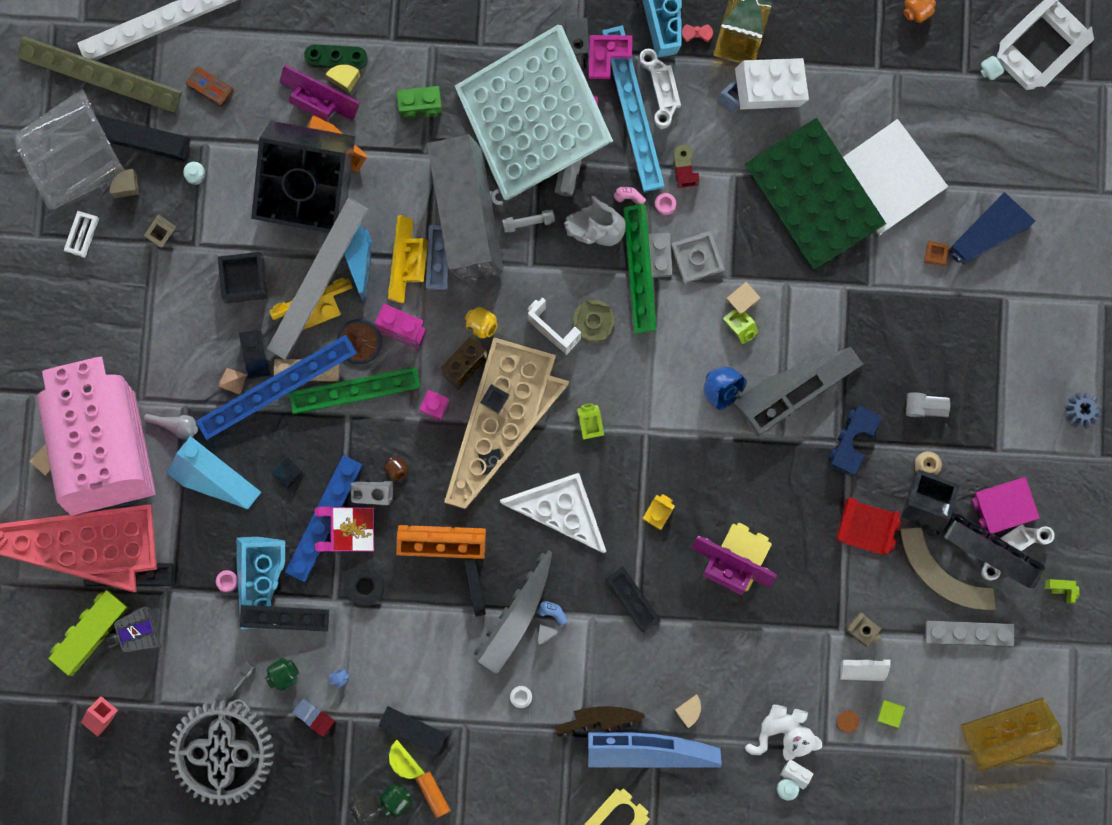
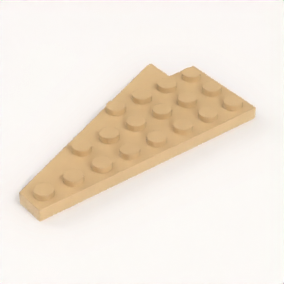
M493 338L444 503L466 509L494 476L499 467L504 464L568 387L569 381L550 376L556 355ZM491 384L510 395L500 414L480 404ZM499 449L501 460L497 461L496 466L489 474L483 475L486 471V463L479 458L478 454L486 455L491 450ZM480 461L483 462V464H484V469H483V471H482V468H481Z

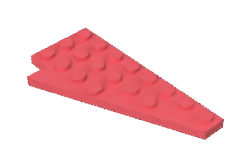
M149 504L80 513L72 516L64 515L0 524V556L126 591L137 592L135 572L157 569L153 508Z

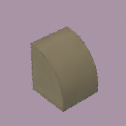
M133 169L122 171L115 176L110 186V194L113 198L139 195L137 174Z

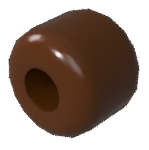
M397 457L387 460L384 471L391 481H399L408 474L409 468L402 458Z

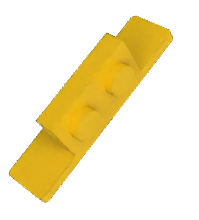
M403 215L397 217L388 288V299L398 303H404L406 283L424 282L429 241L424 238L412 239L414 221Z
M349 278L337 279L332 285L325 288L303 330L341 315L333 296L353 288ZM292 301L286 304L284 302L278 303L273 306V309L270 310L272 319L275 320L285 316Z

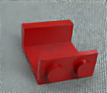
M849 497L845 503L835 541L886 556L889 554V551L893 552L896 539L893 536L895 530L898 531L901 525L902 518H899L900 512H890L857 502V499Z

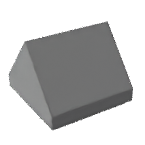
M540 625L538 644L543 645L558 635L557 630Z

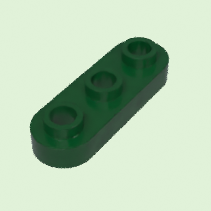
M313 44L308 46L304 52V58L311 67L333 68L338 65H350L360 70L368 63L367 53L361 47ZM318 52L317 57H312L311 54ZM338 53L339 57L334 59L332 55ZM359 54L361 57L360 59L355 60L353 59V56Z

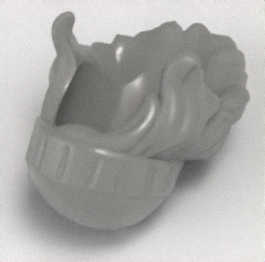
M595 196L591 197L593 202L591 206L582 208L581 211L566 217L567 222L564 225L566 226L567 235L573 236L576 240L586 244L596 242L600 245L612 246L617 244L625 233V219L613 208L599 201Z

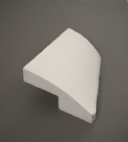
M843 660L840 662V680L885 681L890 669V660Z

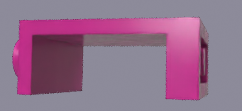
M383 304L375 321L376 328L381 334L415 349H418L426 332V328L422 327L423 320L387 304Z
M1026 477L972 494V507L974 511H978L980 517L978 524L992 534L1040 518Z

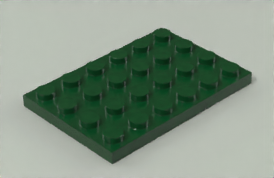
M817 117L745 163L751 176L813 271L887 224Z

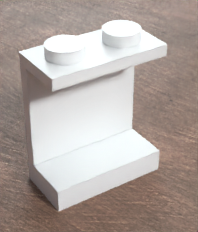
M544 298L539 302L535 300L528 308V322L567 355L581 340V332L574 327L562 339L538 317L546 309V300Z

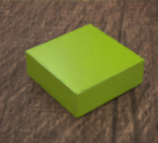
M883 700L877 721L899 728L905 707Z

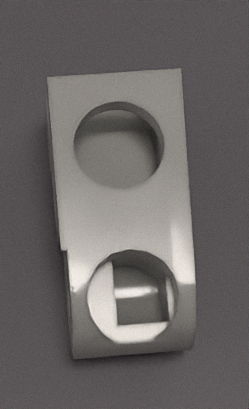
M393 481L351 483V502L389 505L393 501Z

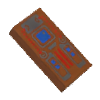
M198 66L186 82L187 86L221 107L234 90L231 86Z

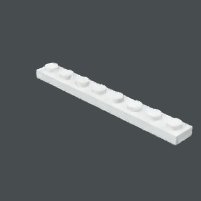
M177 0L80 41L77 44L83 57L95 61L237 0Z

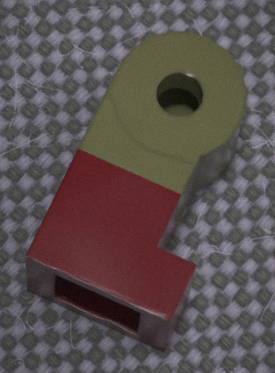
M680 145L674 151L673 160L677 188L699 186L700 182L699 172H692L691 161L693 152L687 145Z

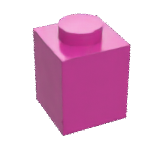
M428 390L420 412L441 421L449 399Z

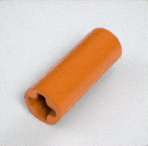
M430 771L416 779L436 819L451 811Z

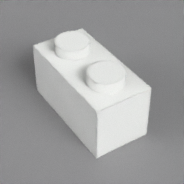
M790 759L785 764L780 775L785 779L790 778L796 781L799 787L804 790L809 784L813 773Z

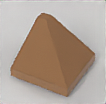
M227 368L218 387L241 395L248 375Z

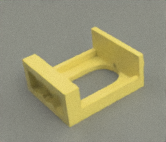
M616 788L584 825H600L616 806L623 803L630 805L634 809L635 817L630 825H645L650 820L647 817L649 812L640 803L636 807L630 801L633 797L625 789L619 791Z

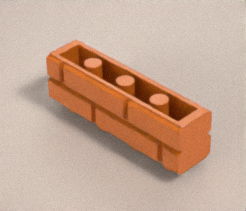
M399 525L396 554L402 556L484 559L486 529L433 526L409 527L408 525Z

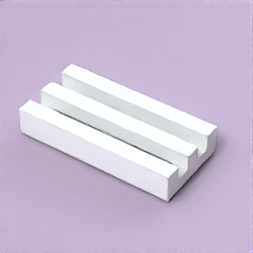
M77 211L64 251L86 258L99 218ZM84 217L85 219L80 230L74 249H72L71 247L76 232L78 230L81 218ZM92 220V221H91V224H90V227H89V230H88V233H87V235H86V238H85V241H84L82 250L79 251V249H80V247H81V244H82V241H83V238H84V235H85V232H86V229H87V227H88L89 221Z

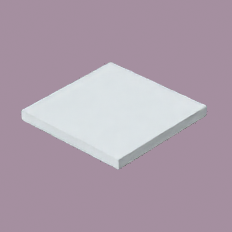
M898 119L843 157L887 223L876 231L878 236L948 188V185Z

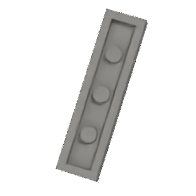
M925 621V643L1014 646V624Z

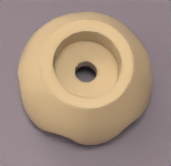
M926 451L916 457V472L921 470L934 476L940 473L942 462L937 454Z

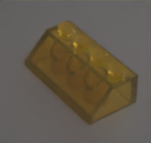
M1044 698L961 724L971 758L979 773L1063 745L1061 726Z

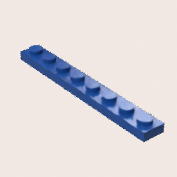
M344 335L198 419L196 423L207 440L352 357L357 352L347 335Z

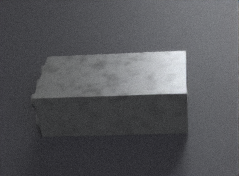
M469 134L427 143L449 270L462 281L468 283L478 281L479 277H498V273H503L504 270L482 148Z

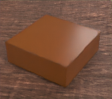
M928 241L923 263L945 267L949 245Z

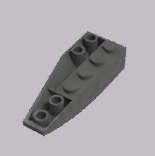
M849 347L768 377L733 401V404L755 435L759 437L861 367L863 363L854 350Z
M549 550L546 554L542 552L536 561L538 567L534 572L530 570L524 579L526 584L522 590L517 589L511 599L513 603L509 608L505 607L499 616L501 620L498 625L493 624L486 635L489 638L486 643H480L474 652V655H476L474 660L497 676L522 640L537 610L549 573L552 552Z

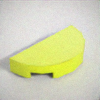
M396 740L391 746L389 753V762L393 771L400 777L408 779L424 775V771L400 742Z

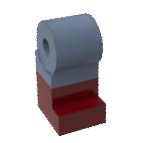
M304 698L301 699L292 711L293 714L303 720L322 737L327 735L336 722L335 719Z

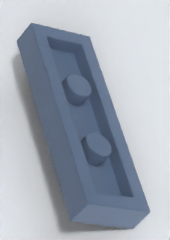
M429 225L426 290L447 291L449 268L442 228L439 225Z

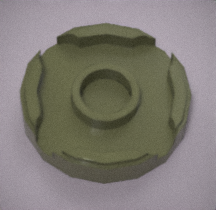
M588 300L576 308L573 314V328L576 327L581 332L582 340L598 343L611 335L615 327V316L607 303L600 300Z

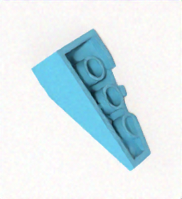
M191 436L176 453L167 471L168 475L186 488L249 509L262 493Z
M264 537L237 538L236 559L239 611L241 604L271 606V599L274 590L277 588L280 572L285 564V541ZM240 627L241 629H253V628Z

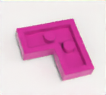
M590 35L589 79H610L611 58L632 59V36Z

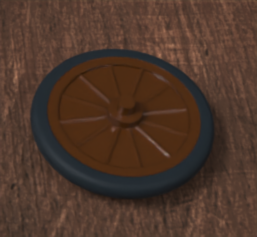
M364 319L351 320L345 323L338 332L337 339L347 335L357 354L346 359L350 363H369L377 357L381 350V334L370 321Z

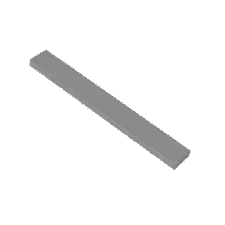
M351 198L347 199L267 348L268 350L285 360L288 359L367 213V207Z

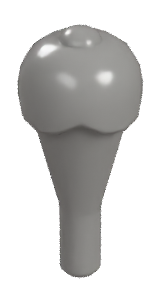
M146 414L144 416L145 422L159 425L183 440H188L190 436L193 437L198 431L196 420L189 415L159 417Z

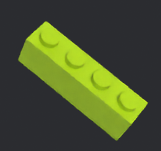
M107 590L105 593L100 592L94 599L95 604L90 610L86 609L80 615L79 619L81 621L76 627L73 625L67 630L64 641L61 644L57 643L51 649L50 653L52 655L48 659L68 676H73L105 639V636L115 627L114 623L122 619L130 608L112 592Z

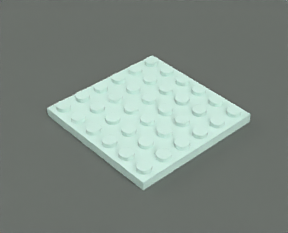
M556 25L455 85L504 200L513 198L613 142L562 25Z

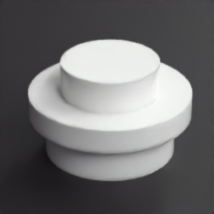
M525 686L515 687L510 694L511 703L517 708L527 707L532 701L531 691Z

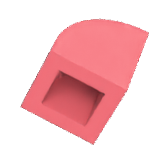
M100 697L87 709L81 723L96 736H99L112 721L118 710L103 697Z

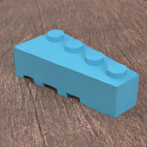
M642 0L657 58L677 54L681 47L682 0Z

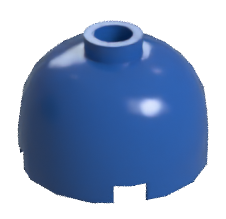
M731 367L713 369L706 375L703 388L705 398L715 409H725L737 399L734 396L738 391L741 393L744 391L747 379Z

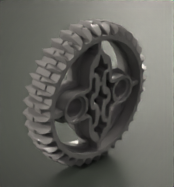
M224 700L220 702L219 707L216 701L211 702V708L208 703H204L202 708L199 706L195 708V713L189 711L187 713L188 718L183 717L181 719L183 724H178L176 726L178 731L172 734L176 738L170 741V745L176 747L169 750L170 754L175 755L170 758V762L176 763L172 767V771H179L175 778L179 779L182 777L183 781L180 783V786L185 784L189 786L186 792L195 791L193 798H196L199 794L202 795L201 802H204L207 797L209 798V804H213L215 799H217L218 805H222L224 799L226 804L230 805L232 798L238 803L240 796L245 800L248 798V793L253 795L256 792L255 788H261L260 782H265L267 779L264 774H269L271 771L266 767L273 764V761L267 758L274 756V752L267 751L273 747V743L266 742L271 739V735L264 736L268 728H260L263 720L261 719L256 722L254 720L257 717L256 713L250 717L248 715L250 712L249 708H246L244 712L241 711L242 704H238L235 709L234 702L232 701L229 702L227 707ZM212 715L219 716L209 726L208 739H195L189 743L187 748H184L186 737L197 722ZM226 715L241 720L252 730L258 741L259 751L256 750L251 742L235 739V726ZM220 727H222L223 731H226L224 735H222L221 731H218ZM195 747L203 749V757L196 755ZM219 749H222V753H226L223 757H221V753L217 752ZM239 749H245L248 752V758H242L239 755ZM184 755L195 765L208 766V780L217 790L202 785L191 775L186 766ZM231 758L232 762L228 765V760ZM256 758H259L257 769L249 781L236 789L224 790L234 780L235 767H247ZM219 771H221L222 775H225L223 779H221V775L217 774Z

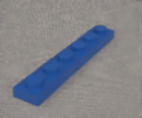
M343 455L318 507H343L351 491V483L356 481L363 464ZM314 513L285 573L306 582L320 552L315 551V543L326 542L330 534V516L316 517Z

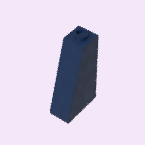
M1004 192L948 251L956 262H961L965 265L1029 229L1036 220Z

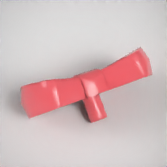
M686 24L681 31V36L685 42H689L693 38H701L705 42H709L713 37V30L709 25L701 28L696 26L694 28Z

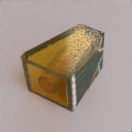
M729 0L713 56L738 63L745 60H756L772 2L765 0Z

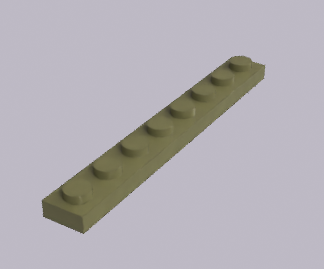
M25 36L20 40L17 55L19 59L174 113L178 111L182 91Z

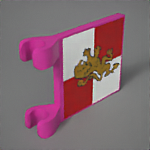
M315 508L316 517L330 516V542L315 543L316 552L374 551V508Z

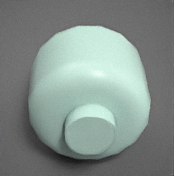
M991 56L981 63L982 70L980 72L984 78L988 77L990 80H994L1004 73L1002 65L995 56Z
M190 162L184 167L183 174L187 182L197 185L204 181L206 172L200 163Z
M784 778L777 784V794L784 800H793L799 794V785L790 778Z

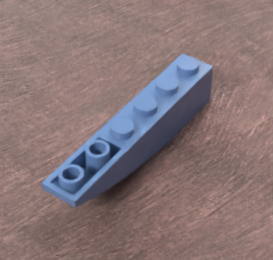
M588 733V767L722 766L720 748L696 741L646 733Z

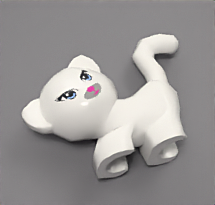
M774 704L770 714L762 723L759 736L760 745L755 747L752 744H748L745 750L751 755L760 756L767 751L769 736L784 733L783 757L785 760H792L795 757L809 754L812 750L821 749L822 741L812 733L811 729L800 725V723L806 721L808 712L794 709L792 715L786 714L787 707Z

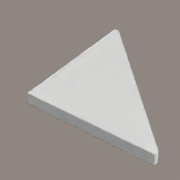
M579 473L500 500L501 504L602 553L606 552Z

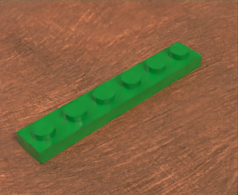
M637 204L625 207L624 217L634 334H644L657 331L647 211L645 204Z
M417 367L293 391L289 392L293 414H299L419 390L421 386Z

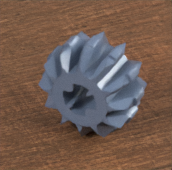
M1080 392L1076 393L1075 397L1071 396L1068 398L1070 403L1064 406V408L1070 410L1064 414L1065 417H1072L1069 424H1073L1076 421L1078 429L1082 425L1086 429L1090 428L1091 423L1094 425L1098 423L1096 417L1102 415L1101 412L1096 410L1102 407L1101 404L1095 405L1094 402L1097 400V397L1094 396L1089 399V392H1086L1084 395ZM1084 406L1086 408L1085 413L1081 414L1080 411Z

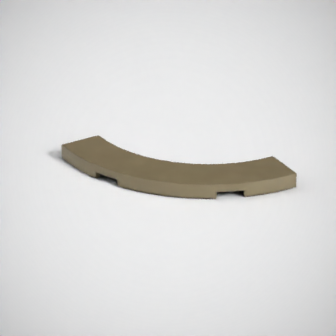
M922 528L899 529L906 557L914 572L932 591L949 602L966 608L996 610L994 588L967 585L951 577L931 556L924 540Z

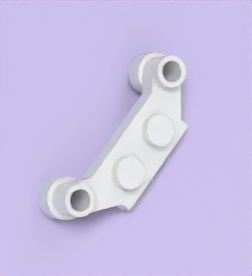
M645 49L640 54V63L644 69L650 71L659 106L654 122L659 129H665L670 125L672 116L676 108L681 107L671 65L667 66L658 60L654 50ZM664 119L666 122L662 123L659 120Z
M1021 524L1000 539L1022 551L1033 543H1040L1042 545L1051 543L1054 539V531L1046 526L1035 529L1026 528ZM1041 533L1045 535V540L1041 538ZM984 562L981 570L982 577L989 581L997 579L1001 571ZM987 569L992 571L991 576L987 574Z

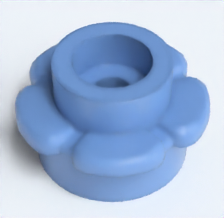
M345 669L337 670L329 675L331 681L329 684L341 687L348 683L347 679L350 675L346 673Z

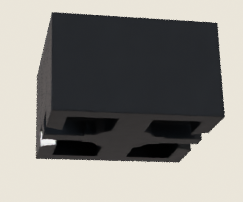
M261 252L218 256L221 297L225 304L268 299L264 257Z
M918 470L911 482L901 518L912 522L915 520L919 521L920 525L924 526V524H927L931 529L942 533L950 521L960 485Z

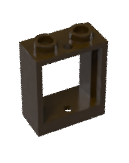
M470 336L440 367L442 376L459 390L486 362L487 352Z

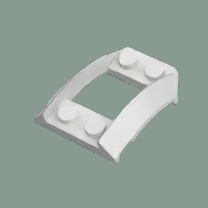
M1043 0L999 43L1000 48L997 53V59L1002 67L1026 90L1035 89V87L1040 86L1045 87L1094 40L1092 26L1089 29L1083 26L1058 0ZM1041 17L1071 45L1043 73L1013 46Z

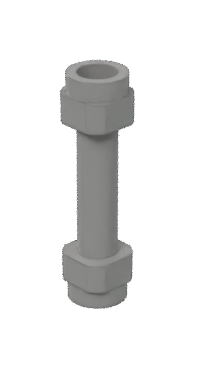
M544 210L540 215L513 220V217L502 221L505 232H514L515 228L544 222L545 225H549L555 222L553 210Z

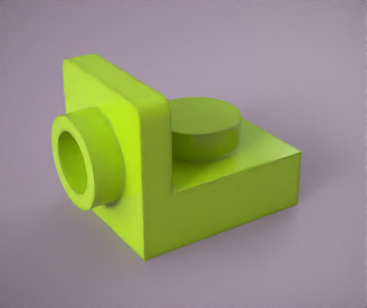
M734 309L723 318L724 323L735 333L741 344L752 340L759 332L755 321L746 312L739 314Z
M590 403L578 408L577 414L582 438L588 439L603 436L604 430L598 405Z
M1045 580V589H1051L1052 594H1065V590H1067L1066 603H1075L1076 599L1079 598V586H1076V581Z

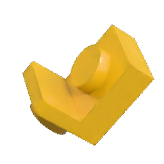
M663 494L661 497L656 495L642 519L661 530L675 507L672 504L673 500Z

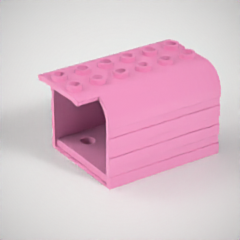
M102 356L43 370L42 374L46 390L37 395V402L57 503L72 516L156 495L136 394L132 391L124 377L120 375H106ZM87 387H92L90 392H85ZM65 392H70L67 398H63Z

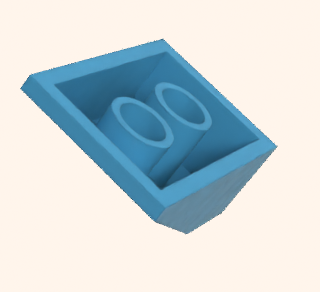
M360 224L344 255L362 301L367 300L372 255L370 247L373 246L368 230H363Z

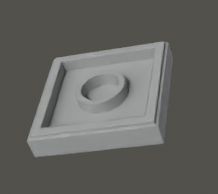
M711 231L671 243V249L684 285L725 271Z

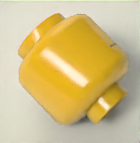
M483 307L471 309L465 316L466 329L481 339L491 337L498 327L496 316Z

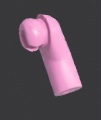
M620 187L614 194V199L618 202H622L624 199H631L636 205L646 202V199L633 187Z

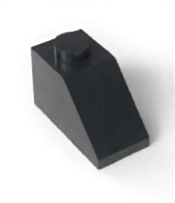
M258 329L239 333L248 378L270 376L263 332Z

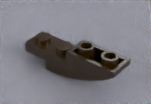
M590 707L573 711L576 720L556 725L555 728L557 735L562 733L563 737L576 734L574 729L583 727L584 731L596 728V723L600 722L601 729H607V732L611 733L620 730L619 725L628 723L629 727L641 724L640 719L645 718L644 713L623 707Z

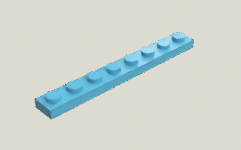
M623 26L602 30L603 35H625ZM611 58V69L643 193L664 188L665 185L632 59Z

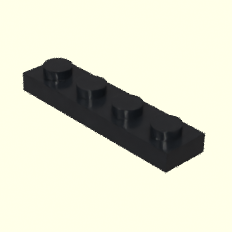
M157 563L156 570L135 572L136 587H173V563ZM84 579L85 587H112Z
M241 604L239 627L328 632L329 609Z

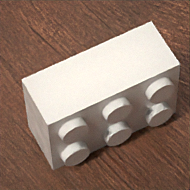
M803 58L745 60L735 68L740 110L800 107L809 100Z

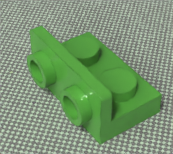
M439 86L397 90L400 117L414 119L417 115L434 117L438 113H442Z

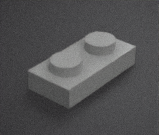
M670 233L649 234L652 278L672 277Z

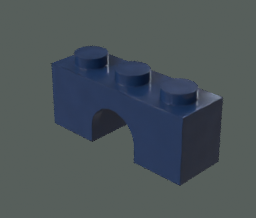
M859 405L855 410L851 409L846 419L849 424L846 429L842 428L837 438L840 441L837 449L833 448L828 459L831 460L829 466L854 477L864 455L853 448V437L864 435L872 438L882 416Z

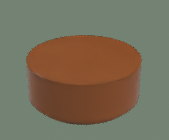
M843 711L837 716L836 724L842 732L851 733L858 728L859 718L852 711Z

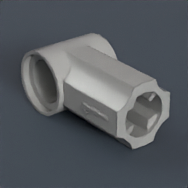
M581 160L559 171L555 188L556 194L573 197L576 176L579 174Z
M907 393L906 416H949L950 398L930 397L923 393Z

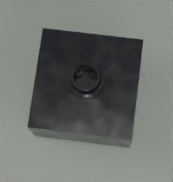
M270 121L259 137L251 219L329 233L348 199L355 136Z

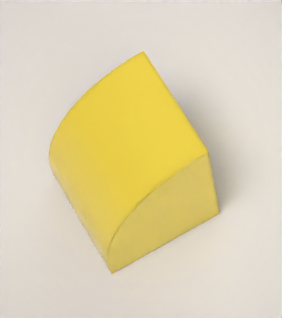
M338 65L330 69L326 76L328 81L350 93L360 78V72L350 65Z

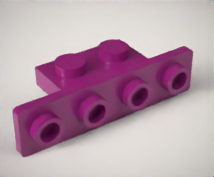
M288 65L283 67L279 83L294 90L290 95L289 103L324 121L334 111L351 120L356 117L360 105L359 101Z
M697 536L691 547L692 550L710 558L703 573L704 577L740 595H743L750 579L770 588L777 577V574L773 573L770 569L761 567L750 559L741 557L730 549L713 543L708 538Z

